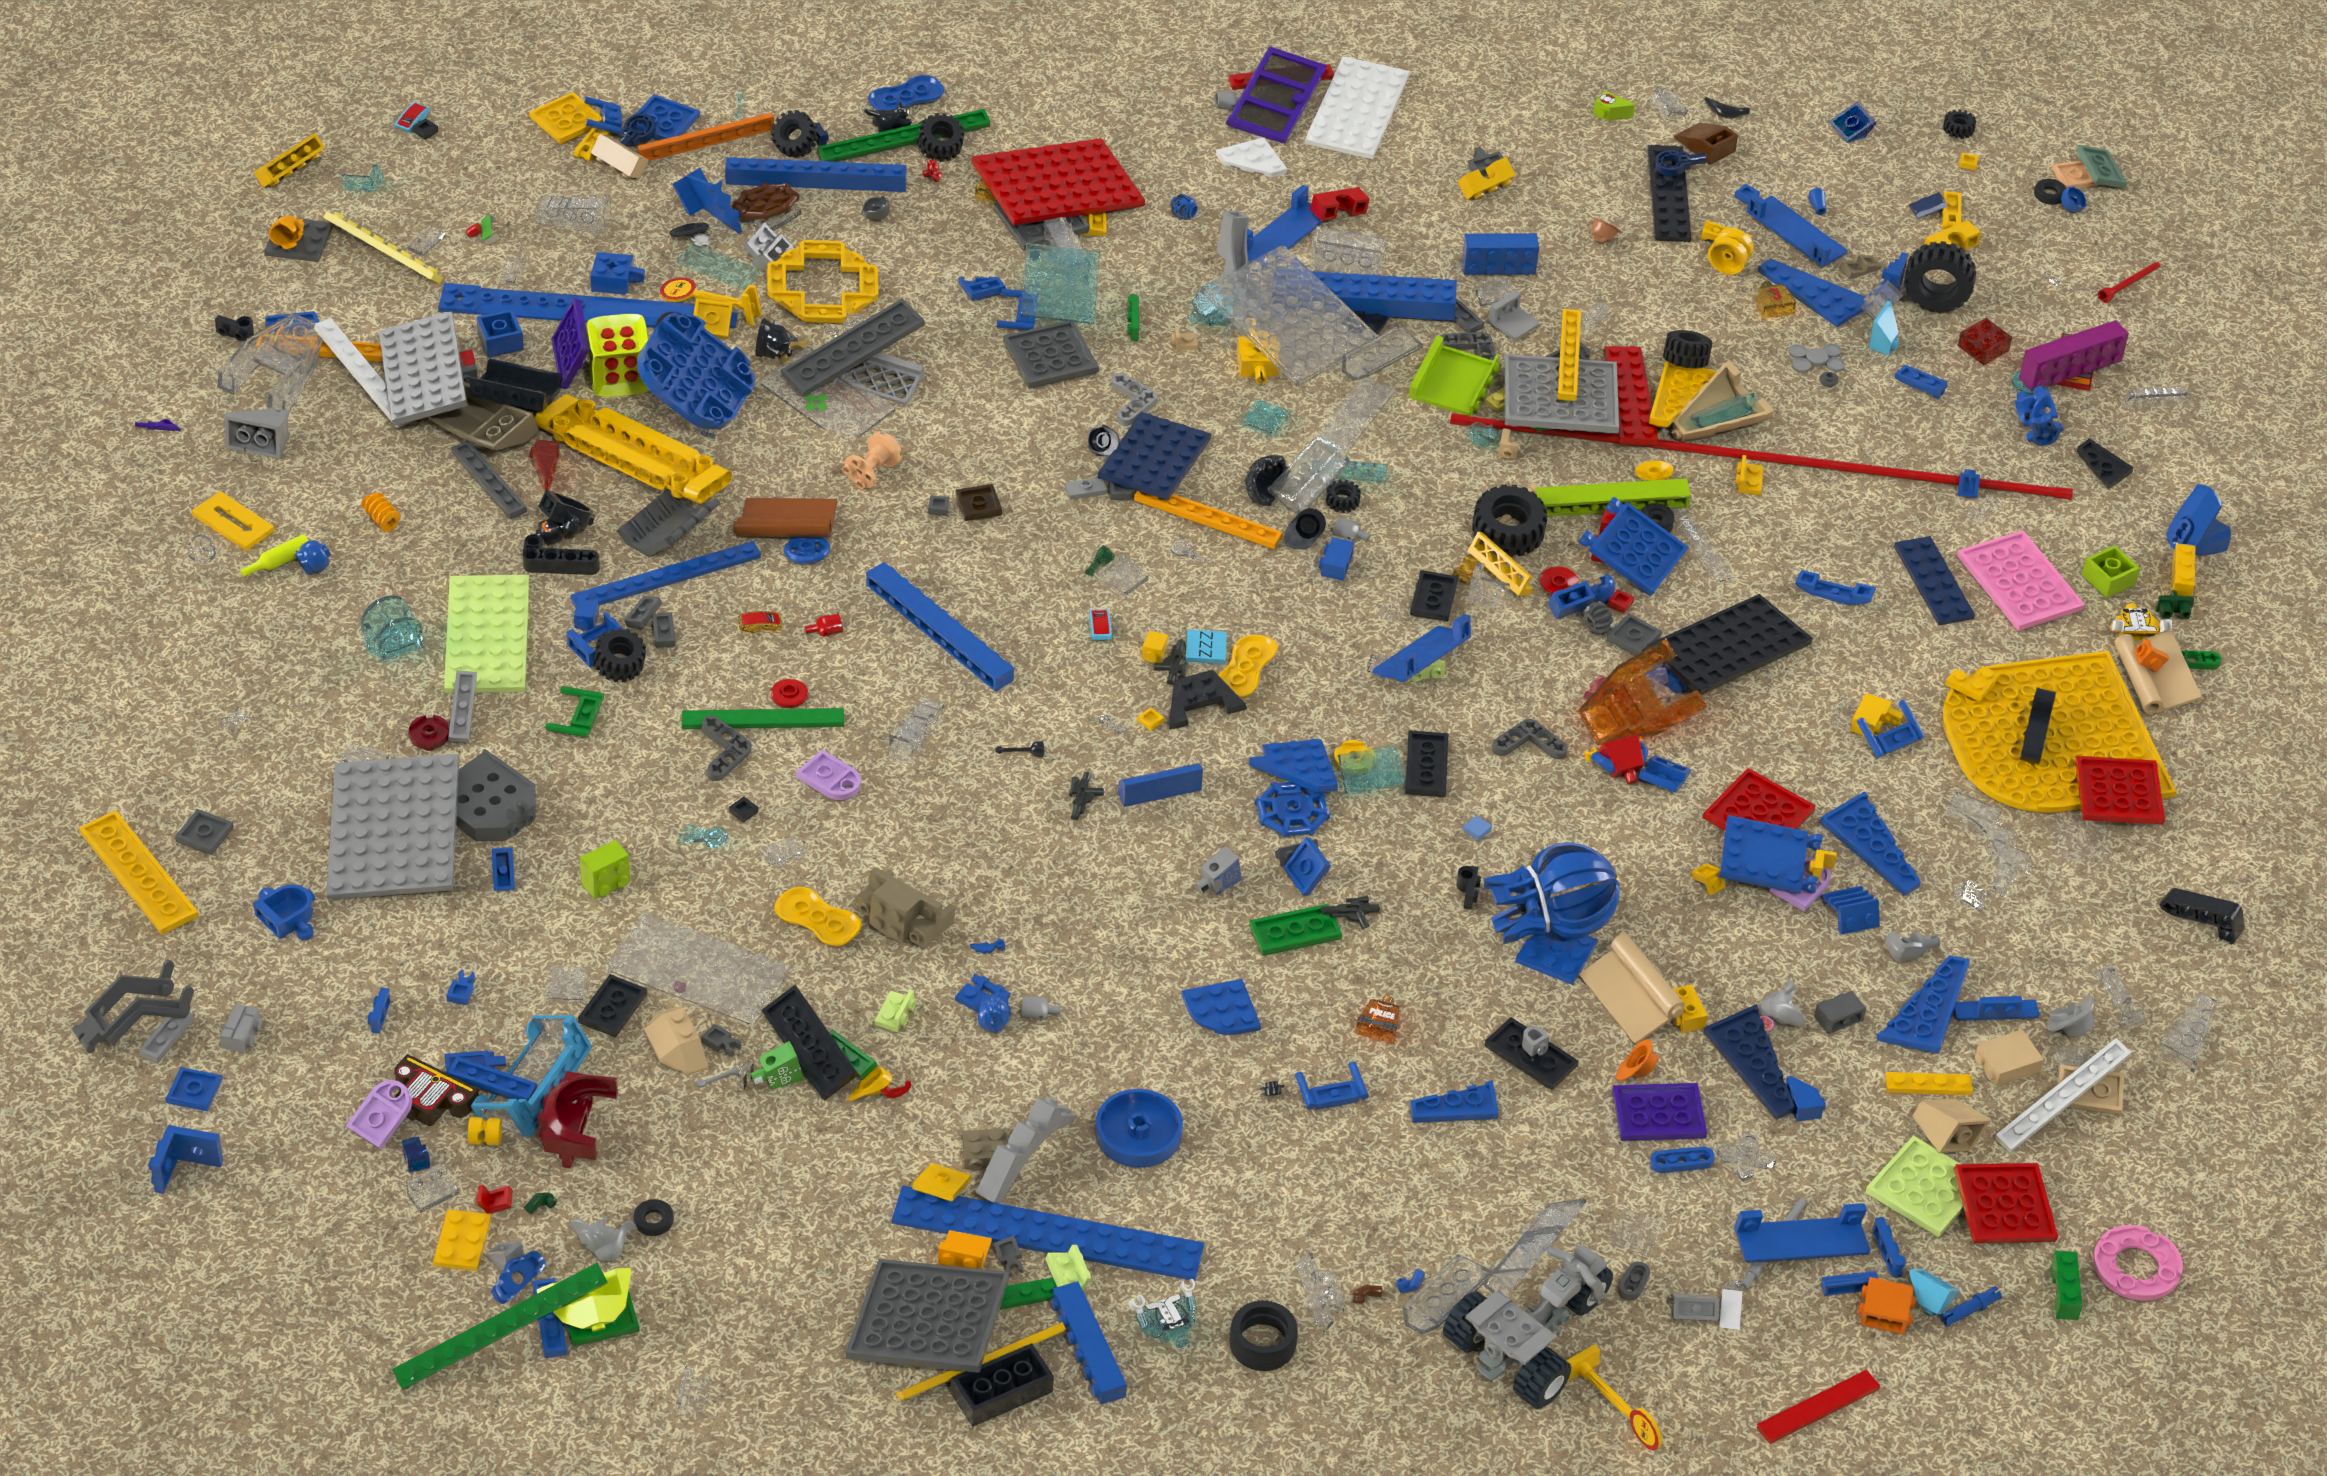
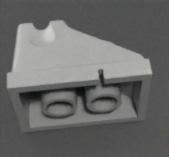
M268 408L263 410L227 412L224 416L226 448L243 452L246 449L248 453L280 459L290 436V432H288L289 411L282 410L277 412L276 408Z

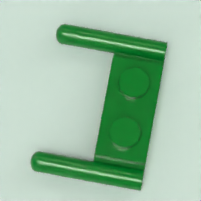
M562 686L560 689L562 694L581 697L571 720V725L547 723L545 729L547 731L588 738L604 700V693Z

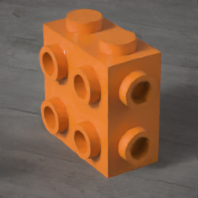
M1869 1277L1868 1286L1863 1285L1861 1298L1865 1300L1864 1303L1860 1302L1858 1315L1862 1316L1860 1325L1904 1335L1906 1326L1911 1327L1913 1313H1909V1311L1914 1309L1916 1296H1912L1914 1287L1903 1283Z

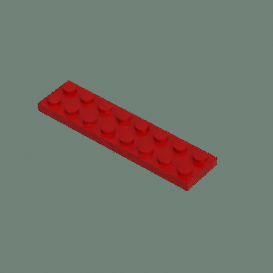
M1604 346L1605 361L1617 362L1618 436L1620 444L1657 445L1658 435L1656 426L1649 424L1652 403L1641 347Z

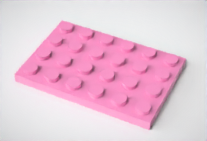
M2023 530L1970 546L1957 552L1959 560L2018 631L2084 610V602Z

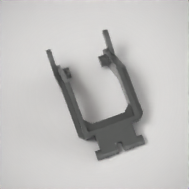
M166 960L163 963L159 978L120 975L85 1011L87 1017L80 1025H75L72 1030L88 1053H93L95 1046L99 1042L108 1041L114 1045L142 1015L186 1018L188 1016L194 994L191 986L183 988L179 1001L136 997L111 1024L104 1017L126 993L158 996L170 995L174 989V982L171 980L175 965L172 960Z

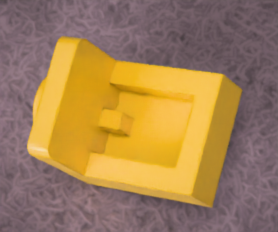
M1816 850L1815 860L1810 861L1809 872L1813 873L1812 876L1818 878V882H1820L1823 868L1834 869L1837 853Z

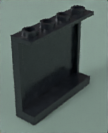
M490 358L487 362V370L480 379L471 377L469 396L543 412L560 393L563 374Z

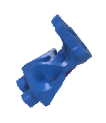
M2041 385L2035 387V394L2028 396L2025 391L2017 393V400L2014 401L2019 419L2023 426H2029L2031 429L2027 433L2028 442H2034L2038 446L2053 444L2064 430L2059 422L2053 421V418H2058L2049 390H2045ZM2049 407L2051 411L2046 413L2044 409ZM2030 414V418L2027 420L2025 416Z

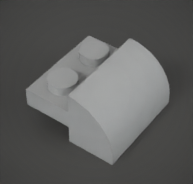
M766 223L760 225L743 245L754 258L751 263L767 270L768 263L780 259V255L794 247L782 233L777 236Z

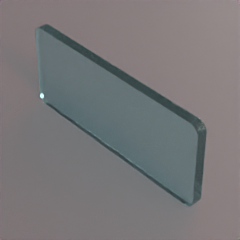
M691 244L676 260L679 265L739 289H745L760 274L758 268L695 244Z

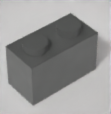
M1850 991L1845 994L1841 993L1827 1001H1821L1816 1006L1814 1017L1826 1033L1830 1034L1863 1021L1866 1007L1855 993Z

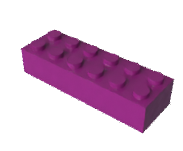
M2117 320L2027 349L2024 353L2019 379L2030 391H2034L2035 387L2041 385L2046 387L2119 363L2123 359L2129 333Z

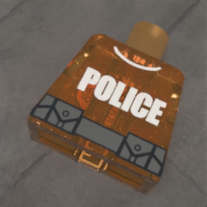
M1387 995L1383 996L1381 1001L1371 999L1357 1020L1356 1034L1395 1044L1400 1007L1394 1004V999Z

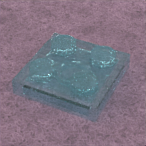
M1257 399L1241 419L1240 425L1274 438L1291 416V411Z

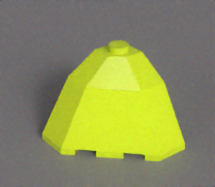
M615 1268L603 1273L608 1284L554 1311V1313L563 1323L581 1329L592 1328L593 1332L605 1329V1325L613 1322L626 1306L631 1268ZM552 1283L537 1289V1293L553 1286L556 1283Z

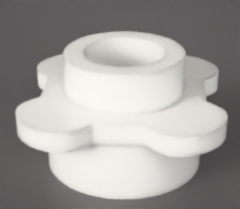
M702 233L695 234L691 238L692 241H695V245L701 247L710 244V241H708L709 236Z

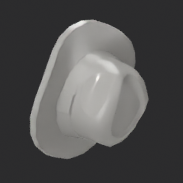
M2089 995L2076 1005L2069 1003L2068 1008L2065 1010L2060 1007L2050 1013L2051 1020L2048 1022L2047 1029L2050 1032L2062 1029L2070 1038L2087 1033L2095 1024V1020L2091 1015L2094 1007L2093 997Z

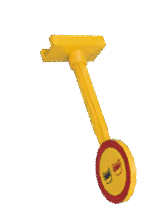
M683 277L668 280L660 288L661 297L668 302H682L695 297L733 303V306L744 310L746 324L751 326L755 325V316H762L757 288L754 285H749L739 299L696 290L695 282Z
M1595 1344L1566 1360L1572 1367L1567 1382L1580 1375L1584 1379H1588L1617 1409L1630 1419L1636 1437L1647 1449L1654 1451L1661 1447L1662 1435L1653 1417L1643 1408L1638 1407L1632 1410L1595 1373L1593 1368L1600 1364V1349Z

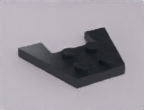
M1213 669L1176 679L1173 686L1169 729H1177L1189 725L1186 711L1224 702L1227 714L1246 710V703Z

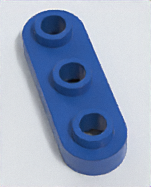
M1705 1146L1660 1150L1652 1154L1650 1166L1658 1173L1707 1169L1713 1165L1715 1153L1712 1149Z

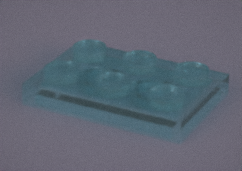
M1398 744L1338 755L1346 795L1405 784Z

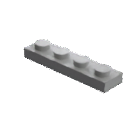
M458 670L456 672L449 742L469 743L477 672Z

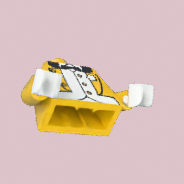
M2130 603L2126 605L2125 609L2121 610L2119 616L2114 618L2110 625V630L2118 632V636L2130 634L2133 636L2134 641L2158 635V632L2172 631V620L2165 619L2159 622L2151 615L2148 609H2137L2136 604Z

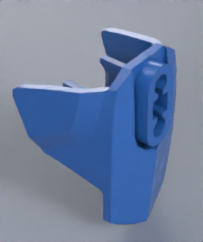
M2198 484L2175 515L2167 531V540L2171 548L2175 549L2176 543L2196 546L2195 555L2200 556L2217 554L2228 550L2231 530L2228 525L2216 519L2222 504L2218 495L2211 487Z

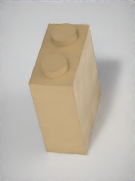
M2023 1029L1978 1043L1975 1053L1977 1064L1982 1065L1987 1078L1992 1080L1996 1087L2040 1073L2044 1061Z

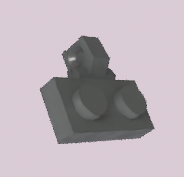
M1480 146L1474 148V159L1468 160L1467 166L1472 172L1479 169L1481 175L1487 174L1485 169L1490 164L1504 157L1499 151L1486 154Z

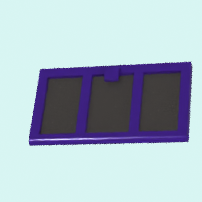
M1268 47L1227 119L1226 124L1230 127L1285 144L1323 77L1327 65L1274 47Z

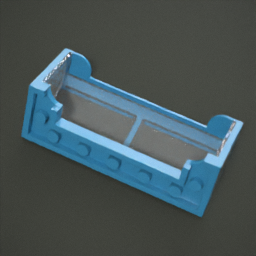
M534 1015L526 1028V1034L530 1041L507 1073L536 1082V1091L529 1101L527 1099H519L517 1101V1099H511L493 1093L489 1099L485 1095H479L471 1105L477 1117H483L484 1120H487L489 1117L502 1118V1129L531 1138L539 1126L538 1116L539 1112L544 1110L545 1095L550 1093L552 1086L556 1087L559 1085V1081L564 1079L566 1071L576 1072L592 1048L591 1043L574 1015Z

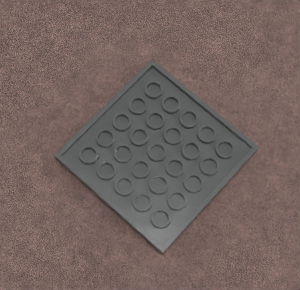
M878 1259L845 1352L846 1359L979 1373L1008 1286L1009 1272Z

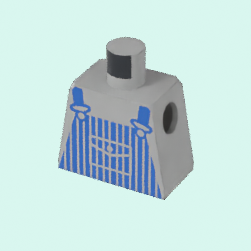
M1224 846L1202 865V879L1195 883V887L1201 894L1210 889L1217 895L1242 881L1239 858L1227 846Z

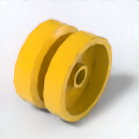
M1736 228L1723 229L1708 250L1709 262L1721 273L1727 275L1740 273L1753 254V242L1748 234Z

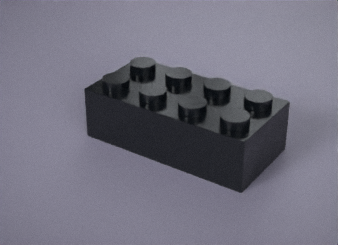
M1031 1343L982 1364L979 1373L965 1371L951 1377V1395L971 1426L974 1427L1052 1393L1054 1375Z

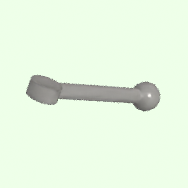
M732 1067L730 1071L707 1080L700 1079L697 1081V1086L702 1088L708 1083L731 1074L737 1075L739 1068Z

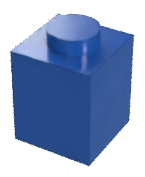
M578 600L574 612V628L590 630L596 626L599 616L598 601Z

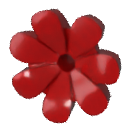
M936 160L927 161L928 168L922 172L925 178L931 176L934 182H939L942 173L938 172L940 168L936 165Z

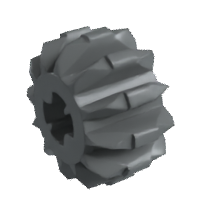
M1600 601L1594 602L1584 609L1586 624L1593 634L1597 636L1604 635L1613 628L1614 620L1611 616L1612 614L1604 603Z

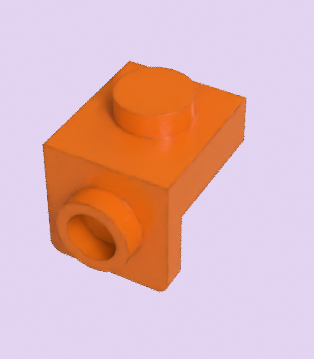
M2145 639L2134 651L2138 663L2155 672L2169 660L2168 655L2152 647L2148 639Z

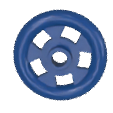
M795 537L789 540L784 547L785 556L790 561L800 564L821 561L830 552V544L824 538Z

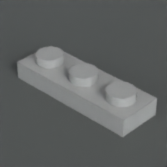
M189 1012L186 1018L166 1017L140 1048L139 1055L159 1063L194 1021V1014Z

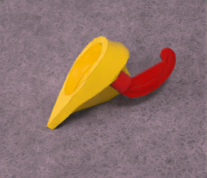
M878 1066L864 1080L861 1079L848 1100L853 1101L863 1096L881 1094L887 1098H896L907 1093L912 1084L907 1080L904 1086L890 1089L891 1073Z

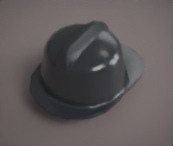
M1314 508L1304 509L1290 522L1285 530V540L1289 547L1293 549H1307L1321 536L1326 527V520L1322 512Z

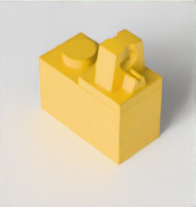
M1865 693L1852 719L1850 731L1864 735L1857 723L1859 718H1864L1872 734L1875 735V733H1880L1885 723L1900 726L1904 713L1892 708L1891 701Z

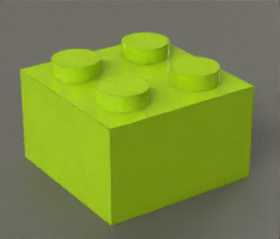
M2114 545L2087 557L2082 576L2108 598L2136 585L2140 567Z
M616 840L580 856L581 884L594 899L606 896L611 891L625 887L630 882L629 854Z

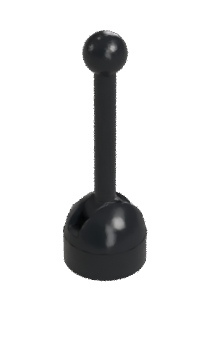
M1036 741L1031 747L1003 748L997 746L995 751L997 754L1002 752L1030 751L1035 757H1044V741Z

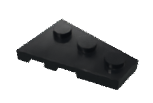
M2090 438L2077 448L2078 455L2108 489L2133 472V466Z

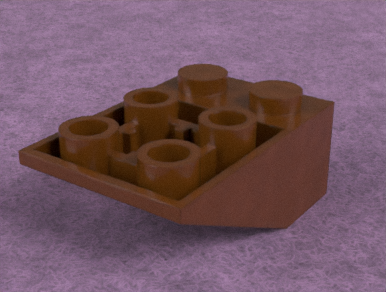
M1698 123L1674 135V138L1695 154L1705 152L1707 163L1711 165L1736 152L1738 135L1727 126Z

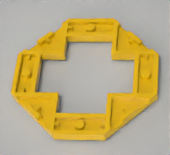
M803 240L798 243V247L793 250L789 249L780 255V259L767 264V295L804 322L843 323L878 299V267L873 264L869 265L861 255L855 251L851 252L841 241ZM804 258L840 259L841 272H859V293L841 292V305L805 304V291L786 290V270L804 271Z

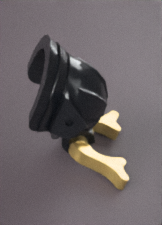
M764 317L757 335L755 355L771 359L779 357L781 364L787 367L793 363L788 360V357L792 355V349H800L806 352L810 339L806 338L803 341L791 342L789 332L783 325L776 320L771 323Z

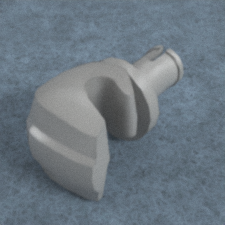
M1892 931L1886 937V945L1890 955L1895 961L1900 963L1918 959L1924 954L1925 949L1939 947L1941 944L1938 934L1922 937L1919 932H1913L1909 938L1902 936L1900 939L1898 934Z

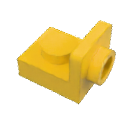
M1706 863L1691 871L1692 879L1705 884L1709 895H1713L1726 887L1724 878L1719 877L1720 868Z

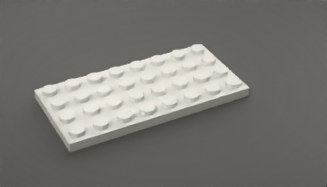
M1343 56L1305 138V144L1373 159L1409 78L1410 71Z

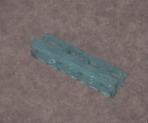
M1312 458L1310 477L1386 484L1388 464Z

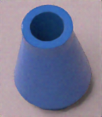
M1821 188L1812 189L1809 192L1808 199L1816 214L1823 215L1827 211L1825 192Z

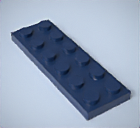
M1931 536L1895 542L1894 548L1938 626L1975 618V613Z

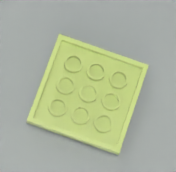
M1914 1135L1871 1181L1865 1191L1868 1195L1937 1237H1940L1964 1210L1954 1173L1955 1165L1960 1163L1943 1153H1938L1935 1148Z

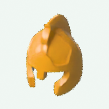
M291 215L279 218L269 229L270 240L283 249L295 247L297 245L296 242L303 236V219H296V217Z

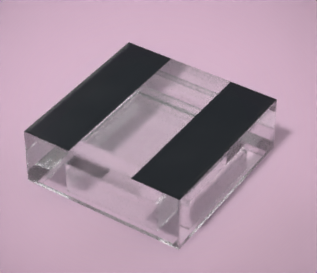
M746 1060L736 1074L737 1088L744 1090L751 1081L750 1073L754 1072L753 1062Z

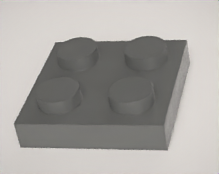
M1629 613L1608 634L1607 641L1640 658L1646 652L1647 644L1658 640L1661 637L1662 631Z
M197 809L176 834L175 839L180 844L213 855L233 830L234 825L229 820Z

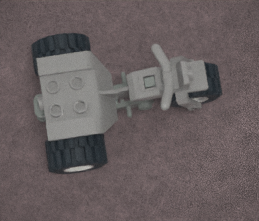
M1582 1245L1576 1247L1573 1255L1554 1247L1547 1248L1548 1255L1563 1260L1560 1264L1562 1270L1557 1269L1543 1284L1539 1291L1543 1298L1540 1300L1538 1308L1535 1309L1530 1304L1527 1305V1308L1532 1313H1526L1499 1290L1495 1291L1488 1298L1478 1291H1473L1464 1296L1453 1307L1444 1323L1443 1335L1465 1353L1474 1351L1485 1342V1349L1479 1356L1482 1362L1478 1365V1371L1487 1379H1497L1508 1367L1516 1362L1520 1370L1515 1378L1513 1391L1535 1409H1541L1551 1403L1563 1390L1571 1374V1364L1547 1347L1551 1342L1559 1338L1552 1331L1556 1330L1560 1333L1561 1329L1558 1326H1564L1570 1319L1568 1310L1563 1306H1567L1578 1316L1587 1314L1598 1304H1601L1602 1299L1606 1298L1613 1280V1272L1607 1267V1262Z

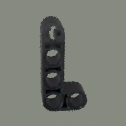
M530 534L524 540L522 553L523 567L527 572L594 575L600 570L599 554L595 550L543 548L542 537L538 534Z
M2036 688L2020 756L2022 761L2040 764L2056 696L2055 691Z
M2172 888L2160 902L2161 909L2173 916L2217 926L2220 940H2225L2230 945L2236 942L2245 928L2243 910L2239 904L2232 901Z

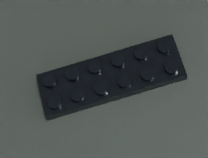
M796 985L792 986L761 1010L783 1043L790 1041L801 1069L824 1101L859 1075Z

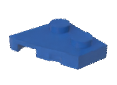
M958 277L960 286L972 301L988 296H996L1001 293L1002 289H1006L1005 284L999 277H975V281H965L964 277Z

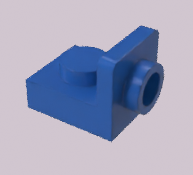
M1965 469L1964 472L1959 473L1958 495L1977 498L1980 475L1976 474V470Z

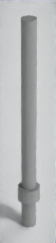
M1799 1198L1784 1221L1795 1220L1807 1201L1804 1198ZM1767 1261L1755 1262L1750 1265L1746 1271V1277L1740 1284L1741 1289L1748 1290L1752 1282L1757 1280L1762 1273L1761 1269Z

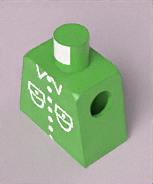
M790 1041L760 1056L759 1061L762 1068L750 1073L755 1085L767 1080L770 1089L804 1080L797 1055Z

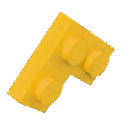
M1984 666L1974 676L1955 668L1946 679L1945 685L1980 702L1999 680L2000 674Z

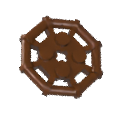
M764 182L761 186L741 191L740 197L732 203V209L739 211L740 217L743 220L764 219V221H768L771 217L782 213H789L794 203L799 201L800 196L788 183L768 184Z

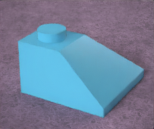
M1887 301L1874 320L1869 348L1890 355L1892 350L1896 351L1899 340H1897L1898 328L1892 303Z
M1922 1268L1911 1269L1909 1272L1918 1304L1923 1306V1311L1932 1316L1944 1313L1960 1292L1959 1289Z

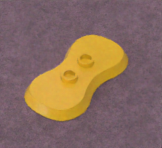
M1247 635L1240 638L1233 646L1230 663L1218 676L1241 699L1251 696L1259 685L1262 668L1274 658L1278 651L1277 642L1270 637L1262 635Z
M794 887L787 890L777 899L774 905L776 914L783 921L811 930L824 944L831 947L846 945L859 933L862 927V922L855 913L827 904L815 891L806 887Z

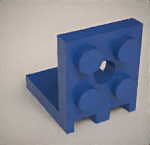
M168 1125L162 1140H159L157 1143L155 1156L151 1157L149 1161V1170L152 1172L151 1183L154 1184L155 1192L164 1194L178 1160L221 1168L223 1154L220 1135Z

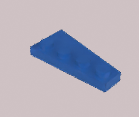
M1493 1080L1487 1081L1482 1086H1476L1475 1084L1467 1086L1465 1090L1457 1092L1456 1090L1447 1091L1445 1095L1438 1096L1435 1094L1410 1101L1412 1123L1498 1119L1499 1115Z

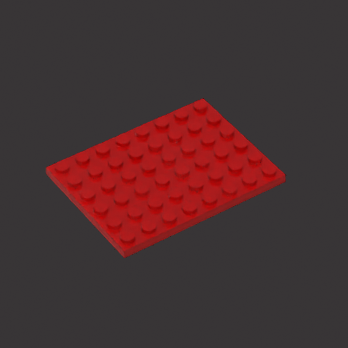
M1102 138L972 156L971 163L1013 225L1145 206L1144 197Z

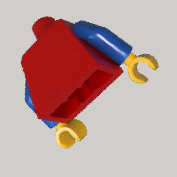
M1638 734L1605 742L1601 745L1598 752H1596L1595 747L1591 748V752L1584 751L1585 760L1589 762L1594 761L1608 773H1611L1614 778L1624 776L1627 785L1639 781L1636 772L1642 769L1648 755V748L1644 745L1642 737H1639Z

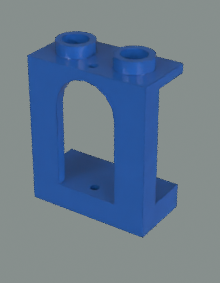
M607 612L603 613V623L580 635L574 629L566 632L567 645L589 668L595 665V650L588 643L602 636L604 632L609 633L610 629L618 630V628H622L616 619L612 618Z

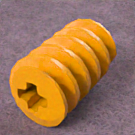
M381 492L367 495L361 501L362 508L382 531L389 532L396 528L401 515Z

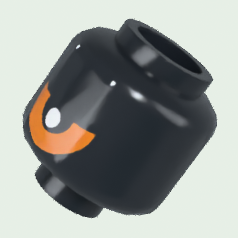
M550 519L540 521L538 529L535 530V533L542 537L545 545L560 542L563 540V535H566L563 524Z

